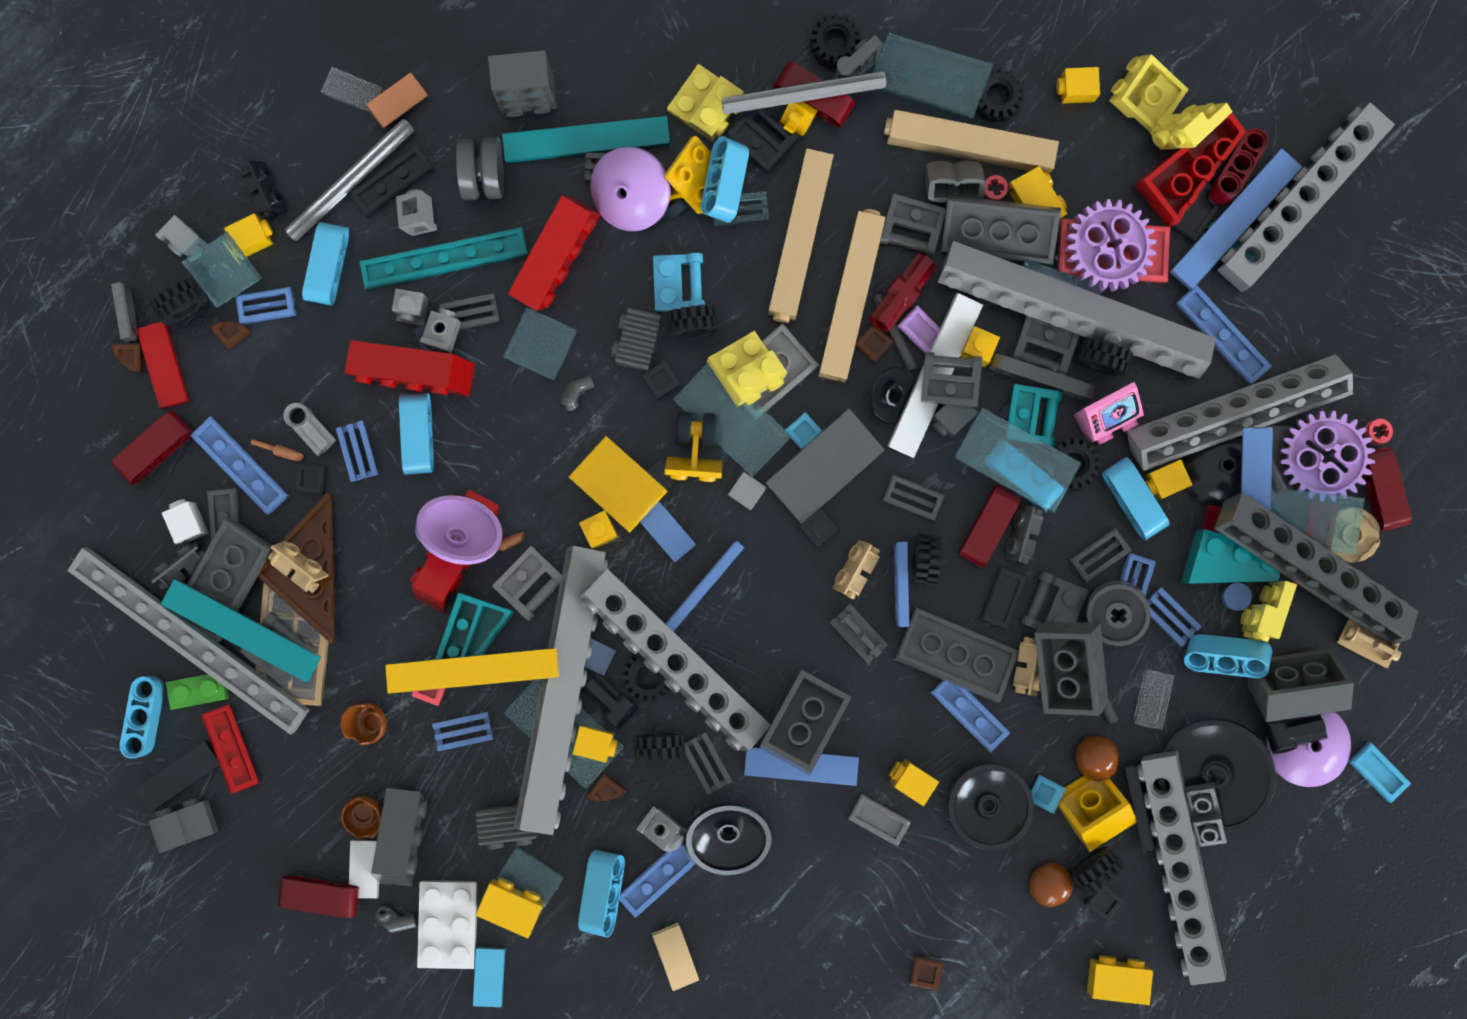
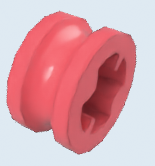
M999 175L990 176L985 180L984 198L986 200L1001 201L1008 191L1007 181ZM992 183L1002 188L998 195H994L993 191H988Z
M1376 419L1365 425L1366 431L1363 433L1364 438H1372L1369 442L1370 444L1379 445L1388 442L1392 438L1393 428L1387 420ZM1381 426L1382 430L1380 432L1384 431V435L1376 438L1374 436L1376 432H1373V428Z

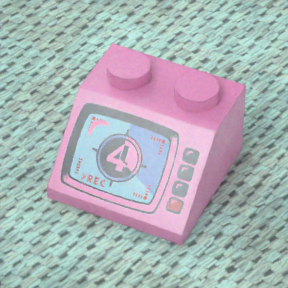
M1133 382L1087 406L1073 416L1088 444L1097 441L1100 445L1114 438L1113 431L1122 428L1123 432L1137 426L1138 422L1136 419L1144 416L1137 386Z

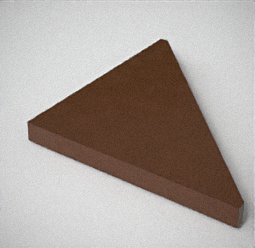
M327 492L279 543L286 541L295 544L300 549V553L305 557L318 562L322 570L329 574L328 577L316 581L319 586L313 593L309 590L305 592L290 580L296 572L292 569L291 573L285 576L270 564L271 561L267 559L258 578L328 642L333 644L335 642L332 496Z

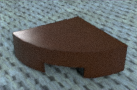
M232 321L218 322L210 326L228 349L233 348L251 333L247 327Z
M112 344L115 357L124 367L143 373V350L141 344Z
M604 773L587 797L594 801L608 802L622 796L626 789Z

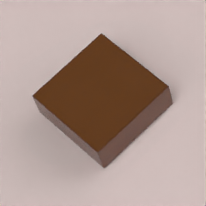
M872 325L855 343V346L873 363H876L894 341L883 331Z
M915 955L909 984L938 991L943 961Z

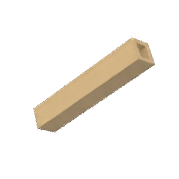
M894 110L892 118H887L884 134L889 135L887 142L889 145L1025 171H1031L1040 166L1042 171H1046L1048 174L1054 169L1059 141L899 110Z
M806 149L768 315H772L775 321L789 323V320L795 321L834 154Z
M864 209V212L858 211L820 366L819 377L844 383L847 380L886 218L880 216V212L876 210Z

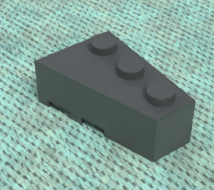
M386 788L371 874L381 884L413 887L414 875L417 869V851L422 840L421 818H425L427 811V801H424L421 792Z

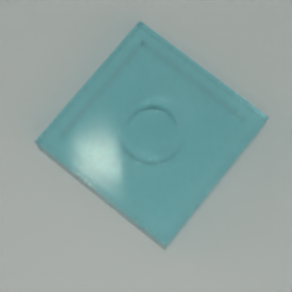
M228 231L182 261L216 308L262 278Z
M526 307L503 358L555 381L578 331Z
M517 846L495 880L498 881L499 878H503L514 883L513 888L524 892L527 889L541 896L540 900L545 901L542 912L564 879V876Z

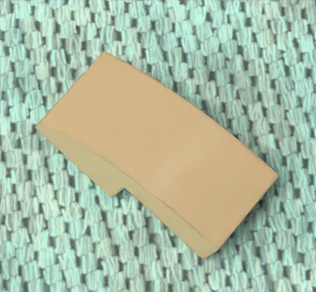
M676 923L651 933L672 991L699 981L679 924Z

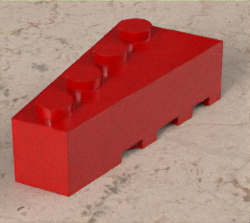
M1231 113L1196 147L1174 150L1133 184L1166 227L1180 222L1183 214L1194 203L1200 191L1211 180L1215 171L1225 161L1246 133V130Z
M562 195L508 294L535 311L543 310L544 307L548 308L556 295L553 292L558 284H562L567 277L569 266L579 255L583 243L601 216L600 213L575 197Z
M350 340L344 373L353 376L354 382L371 385L372 380L380 382V386L389 388L403 385L405 389L422 392V389L431 390V393L439 395L451 393L469 396L475 364L449 353Z
M468 490L466 495L463 496L483 504L497 517L499 513L498 504L471 490ZM427 550L425 558H427L423 568L418 567L415 570L410 582L413 583L412 589L415 599L445 614L449 607L446 604L449 593L457 592L463 577L461 571L463 568L465 570L470 568L471 564L447 562Z

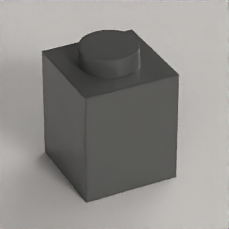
M945 405L932 417V420L935 422L933 427L941 436L947 435L951 438L978 412L969 406Z

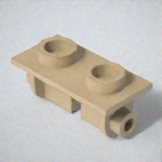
M858 540L857 544L849 551V559L844 568L837 573L832 589L843 593L853 600L856 595L859 596L868 580L860 575L862 570L869 574L872 573L880 558L878 556L880 550L867 542Z
M284 541L270 547L273 549L268 556V559L271 561L270 564L285 576H288L292 569L296 572L290 580L305 592L309 590L313 593L319 586L316 581L329 575L322 570L318 562L308 559L300 553V549L293 543Z
M1350 618L1337 641L1338 644L1387 669L1392 660L1398 661L1401 656V651L1398 650L1400 643L1390 646Z
M1024 637L1023 642H1020L1017 661L1027 663V668L1016 667L1013 686H1015L1014 692L1026 694V689H1029L1028 695L1037 696L1038 691H1041L1034 638Z

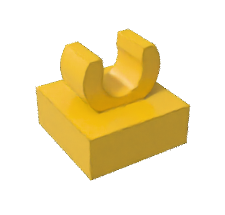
M805 102L788 104L780 122L785 125L784 129L794 134L796 131L801 136H804L818 110Z

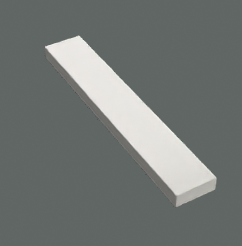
M956 293L930 352H934L936 356L960 357L983 305ZM924 365L887 445L912 458L915 457L938 406L935 403L921 402ZM933 366V374L952 375L954 368Z

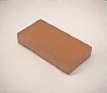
M410 72L367 103L366 107L384 129L424 100L428 95Z

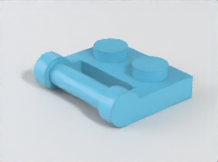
M702 253L653 256L656 313L673 311V309H681V307H690L692 305L704 304L705 306V301L702 300L701 288ZM681 265L690 266V301H683Z

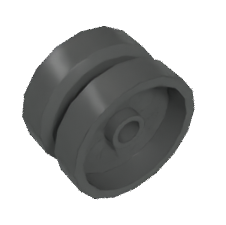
M499 136L484 137L480 143V153L478 144L473 137L459 138L456 149V169L461 198L463 200H477L481 194V188H483V192L488 199H502L504 196V165Z
M1123 580L1104 582L1095 588L1088 598L1087 620L1090 623H1101L1102 641L1106 644L1114 646L1132 644L1140 639L1149 627L1151 613L1147 598L1140 588L1131 582ZM1114 608L1118 611L1123 609V614L1115 616L1112 610Z

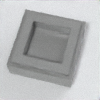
M743 472L728 496L751 511L767 487Z

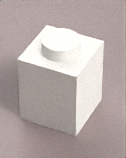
M185 499L178 500L169 505V510L162 512L175 544L182 545L187 541L191 542L209 534L198 506L194 502H186Z

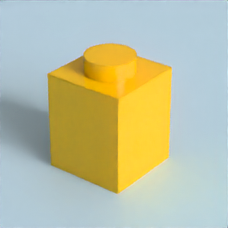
M1099 67L1065 68L1060 78H1057L1056 83L1057 95H1061L1062 104L1095 102L1100 95Z
M252 214L224 228L235 252L242 258H246L273 245L270 238L273 231L266 219H260L256 214Z
M974 326L960 357L974 359V356H982V367H985L990 363L1000 337Z
M1182 460L1172 462L1144 475L1145 483L1156 500L1163 499L1193 485Z
M605 510L579 523L592 549H596L619 537Z
M581 725L573 754L606 763L609 756L614 757L618 744L617 740H613L615 733Z

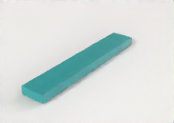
M667 116L502 134L506 163L586 155V152L606 153L621 147L643 149L670 146Z
M520 227L362 260L359 263L364 288L368 290L529 256L524 230Z
M173 579L161 602V605L304 682L309 681L321 658L320 655L177 579Z

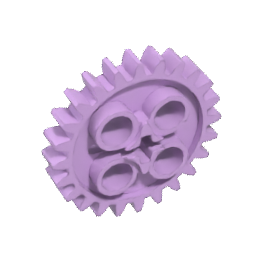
M1110 199L1104 201L1103 207L1097 201L1092 205V209L1087 206L1082 210L1084 215L1078 214L1074 217L1077 223L1069 225L1068 228L1074 234L1065 236V239L1072 242V244L1064 248V251L1072 252L1073 255L1067 259V262L1076 263L1072 272L1081 270L1080 281L1087 277L1090 278L1089 287L1094 286L1098 282L1100 291L1105 290L1108 284L1111 292L1117 290L1118 285H1120L1122 290L1129 287V282L1131 284L1139 282L1137 276L1143 277L1147 274L1143 267L1149 268L1153 265L1148 257L1156 255V252L1149 248L1157 243V240L1149 239L1148 235L1152 234L1154 229L1145 228L1149 219L1142 221L1139 219L1141 210L1133 214L1131 212V203L1123 209L1121 200L1115 202L1113 207ZM1101 222L1105 223V228L1101 225ZM1114 222H1118L1123 226V234L1116 232ZM1088 231H1093L1097 234V243L1092 242L1088 238ZM1106 243H1113L1115 248H1108ZM1124 248L1132 252V261L1125 258L1123 254ZM1098 257L1106 260L1107 269L1099 267ZM1116 263L1120 266V269L1116 268Z
M1318 411L1317 419L1312 414H1307V423L1297 420L1298 430L1288 428L1292 437L1282 438V441L1288 447L1279 449L1280 453L1286 454V458L1280 460L1279 464H1287L1288 468L1282 472V475L1291 474L1292 478L1287 484L1293 485L1298 483L1297 493H1301L1306 489V498L1311 499L1317 493V500L1323 502L1327 494L1329 501L1335 502L1336 493L1342 499H1346L1347 489L1352 493H1357L1354 484H1366L1361 476L1363 474H1372L1366 468V464H1374L1375 461L1367 458V454L1375 452V449L1366 447V444L1372 438H1363L1361 436L1366 431V428L1355 429L1358 422L1357 419L1347 423V414H1342L1337 419L1336 411H1330L1328 418H1326L1324 411ZM1321 429L1328 430L1331 435L1329 442L1325 445L1321 444L1317 438ZM1310 440L1321 451H1331L1329 454L1330 458L1345 466L1347 472L1341 471L1331 461L1322 462L1324 456L1306 445V441ZM1345 446H1349L1353 450V457L1347 462L1341 457V450ZM1304 451L1310 452L1313 457V461L1308 467H1304L1299 460L1300 455ZM1328 468L1333 469L1336 474L1335 480L1330 484L1323 480V473Z

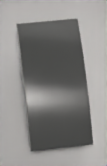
M1214 782L1185 787L1198 847L1227 843Z

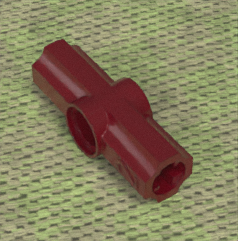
M920 253L914 257L902 275L899 274L884 293L886 295L871 313L869 319L872 325L886 333L891 330L903 312L913 305L922 292L921 288L937 267L932 259Z

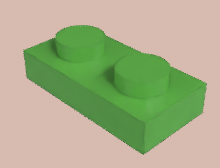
M208 674L166 682L170 710L229 699L228 689Z

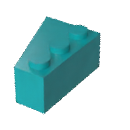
M1203 529L1195 531L1180 584L1279 581L1281 572L1227 536Z
M458 593L435 660L483 655L516 611L465 593Z

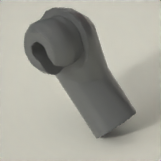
M590 374L567 383L560 397V402L564 405L565 410L573 411L577 409V399L580 392L595 387Z
M381 906L375 912L377 922L389 932L395 933L417 928L415 913L400 916L387 906Z

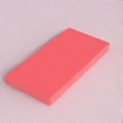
M1061 219L1059 221L1058 276L1080 277L1082 274L1081 270L1072 272L1076 263L1067 262V259L1073 254L1072 252L1064 251V248L1072 244V242L1065 239V236L1074 234L1068 228L1072 223H1077L1074 219ZM1101 222V225L1105 228V223ZM1114 223L1116 232L1123 234V226L1120 223ZM1145 225L1146 229H1154V232L1148 236L1149 239L1157 240V243L1149 248L1154 250L1156 255L1148 257L1153 265L1149 268L1143 267L1147 274L1143 277L1137 276L1140 282L1166 283L1168 282L1170 227ZM1088 231V238L1092 242L1097 243V234L1093 231ZM1106 243L1108 248H1115L1113 243ZM1124 248L1123 254L1125 258L1132 261V252ZM1098 257L1099 267L1107 269L1106 260ZM1116 263V268L1120 269V266Z

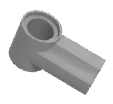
M292 403L284 410L283 415L286 424L296 431L317 456L328 450L336 441L307 406L300 403ZM298 409H303L305 419L300 424H295L292 419L293 413Z

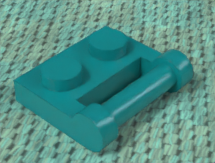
M1013 384L1004 440L1054 448L1055 438H1053L1058 401L1062 399V392ZM1040 398L1047 400L1042 436L1035 435Z

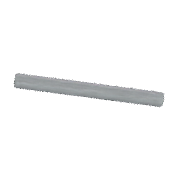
M883 71L723 97L721 105L724 114H731L881 89L886 87V76Z
M402 119L299 215L285 229L286 233L294 241H298L413 133L414 129L410 123Z

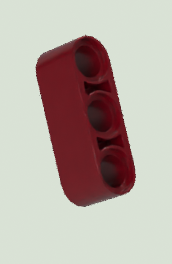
M788 61L773 87L777 89L824 80L798 64ZM847 94L803 101L818 110L816 116L837 128L843 125L855 106V101Z
M1259 128L1248 130L1230 153L1208 191L1209 198L1214 204L1224 206L1241 191L1268 145V136L1263 130ZM1248 142L1252 143L1255 148L1249 146ZM1235 164H1238L1242 170L1236 168ZM1221 185L1227 187L1229 192L1224 191Z
M169 411L112 460L111 464L130 485H134L145 478L186 442L193 432L175 411Z
M1385 447L1367 454V458L1374 460L1375 463L1366 464V468L1372 474H1363V479L1366 482L1365 487L1372 514L1379 524L1380 531L1383 532L1410 525L1411 512L1395 452L1391 447Z
M996 484L964 540L958 555L983 568L995 550L1022 497Z
M282 876L278 907L335 917L352 918L356 917L360 887L300 876Z

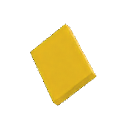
M607 436L569 476L574 483L629 533L668 492Z

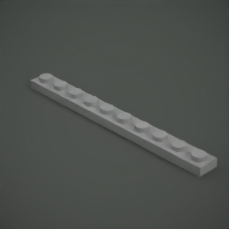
M81 548L67 570L287 733L290 735L295 733L309 712L307 707L184 617L161 605L162 601L90 548Z

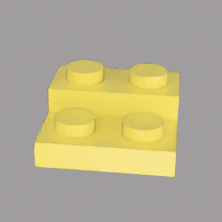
M1152 54L1134 57L1126 67V70L1129 71L1124 79L1118 80L1111 89L1113 96L1109 100L1127 118L1134 117L1149 132L1158 125L1157 121L1162 116L1174 112L1189 90Z
M698 64L667 107V112L713 142L716 136L721 137L729 126L727 120L732 115V113H723L722 98L744 94V91L722 76L719 78Z
M1208 103L1201 106L1194 104L1184 109L1181 114L1168 113L1162 116L1157 121L1158 125L1150 131L1154 144L1160 150L1194 148L1230 115L1232 110L1227 103Z
M755 331L707 359L708 364L737 407L745 402L747 405H750L761 398L760 393L767 389L772 392L785 383L783 379L787 375V371L773 350H767Z
M1288 581L1268 582V585L1263 587L1260 594L1262 604L1249 605L1242 613L1240 623L1243 624L1241 629L1244 632L1243 637L1268 642L1269 639H1280L1297 584Z

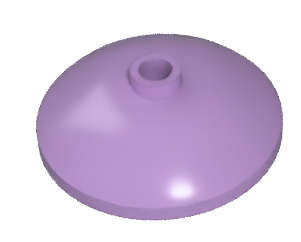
M621 147L608 152L598 161L591 177V196L597 211L609 224L625 231H640L654 225L664 215L670 201V183L664 177L666 171L657 158L640 148ZM621 188L625 189L627 193L626 197H623L621 195Z
M450 495L432 499L421 508L416 519V533L423 546L438 558L455 564H476L489 559L497 552L502 540V527L495 514L478 501L463 496Z
M1336 712L1320 714L1324 720L1328 738L1317 742L1318 749L1316 751L1311 749L1312 743L1298 746L1297 749L1290 752L1272 754L1266 735L1265 745L1273 758L1275 771L1283 779L1303 787H1317L1331 782L1344 770L1351 753V739L1346 724ZM1306 717L1291 718L1289 719V721H1294Z

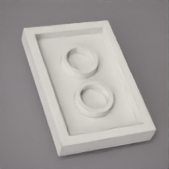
M420 881L417 968H475L477 916L475 915L477 913L478 881Z

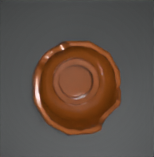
M362 702L351 705L341 715L340 727L343 736L346 739L357 741L359 745L376 743L386 732L387 718L382 709L374 703Z
M1100 735L1088 736L1081 740L1076 749V763L1079 772L1087 779L1097 782L1110 779L1119 768L1117 746L1110 738Z
M365 795L353 797L342 808L341 822L345 830L355 836V838L370 837L372 839L379 832L383 807L373 797Z
M1049 861L1037 867L1029 880L1030 894L1042 906L1055 907L1063 904L1068 900L1073 889V882L1069 878V875H1071L1070 871L1065 865L1054 861Z

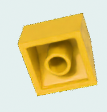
M1082 776L1065 787L1066 791L1058 805L1068 823L1089 852L1137 822L1129 802L1110 779L1097 782Z

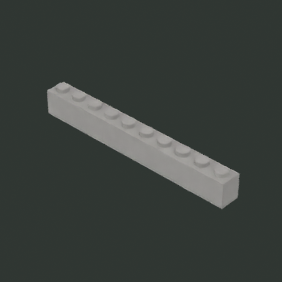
M953 241L946 255L938 283L947 285L950 288L974 295L977 298H982L1004 308L1020 312L1080 336L1118 344L1119 347H1125L1127 350H1130L1134 356L1200 379L1211 364L1215 337Z
M570 546L566 549L548 649L557 648L560 677L546 678L541 681L514 822V828L518 830L553 835L554 829H557L560 823V812H557L559 800H563L565 796L566 784L563 783L564 773L568 772L570 768L571 755H568L570 743L573 744L576 737V727L573 725L575 715H579L582 705L579 693L580 688L585 686L587 671L584 670L586 659L590 658L592 652V643L589 642L591 631L594 632L597 625V615L591 614L582 605L584 600L579 596L602 571L607 569L606 552L578 546Z

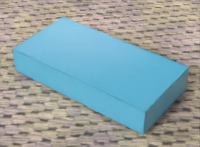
M1367 742L1348 761L1389 803H1392L1411 784L1371 742Z
M476 948L473 1006L502 1007L506 948Z

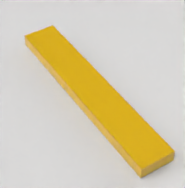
M557 648L386 665L388 694L560 677Z

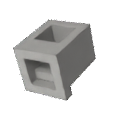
M418 189L409 190L404 195L396 196L398 226L401 230L411 236L437 230V225L434 224L432 197Z
M175 215L155 235L168 244L167 246L179 257L184 254L191 260L197 259L202 254L203 247L207 244L184 221Z
M396 289L392 311L397 315L396 321L424 326L429 299L424 293Z
M439 308L438 313L431 311L420 343L426 347L451 354L461 322L454 318L456 313ZM438 324L445 325V329L441 333L436 332Z
M654 806L636 829L660 849L669 853L679 848L684 841L683 835L687 831L686 828L663 809ZM664 826L665 832L662 835H659V831Z

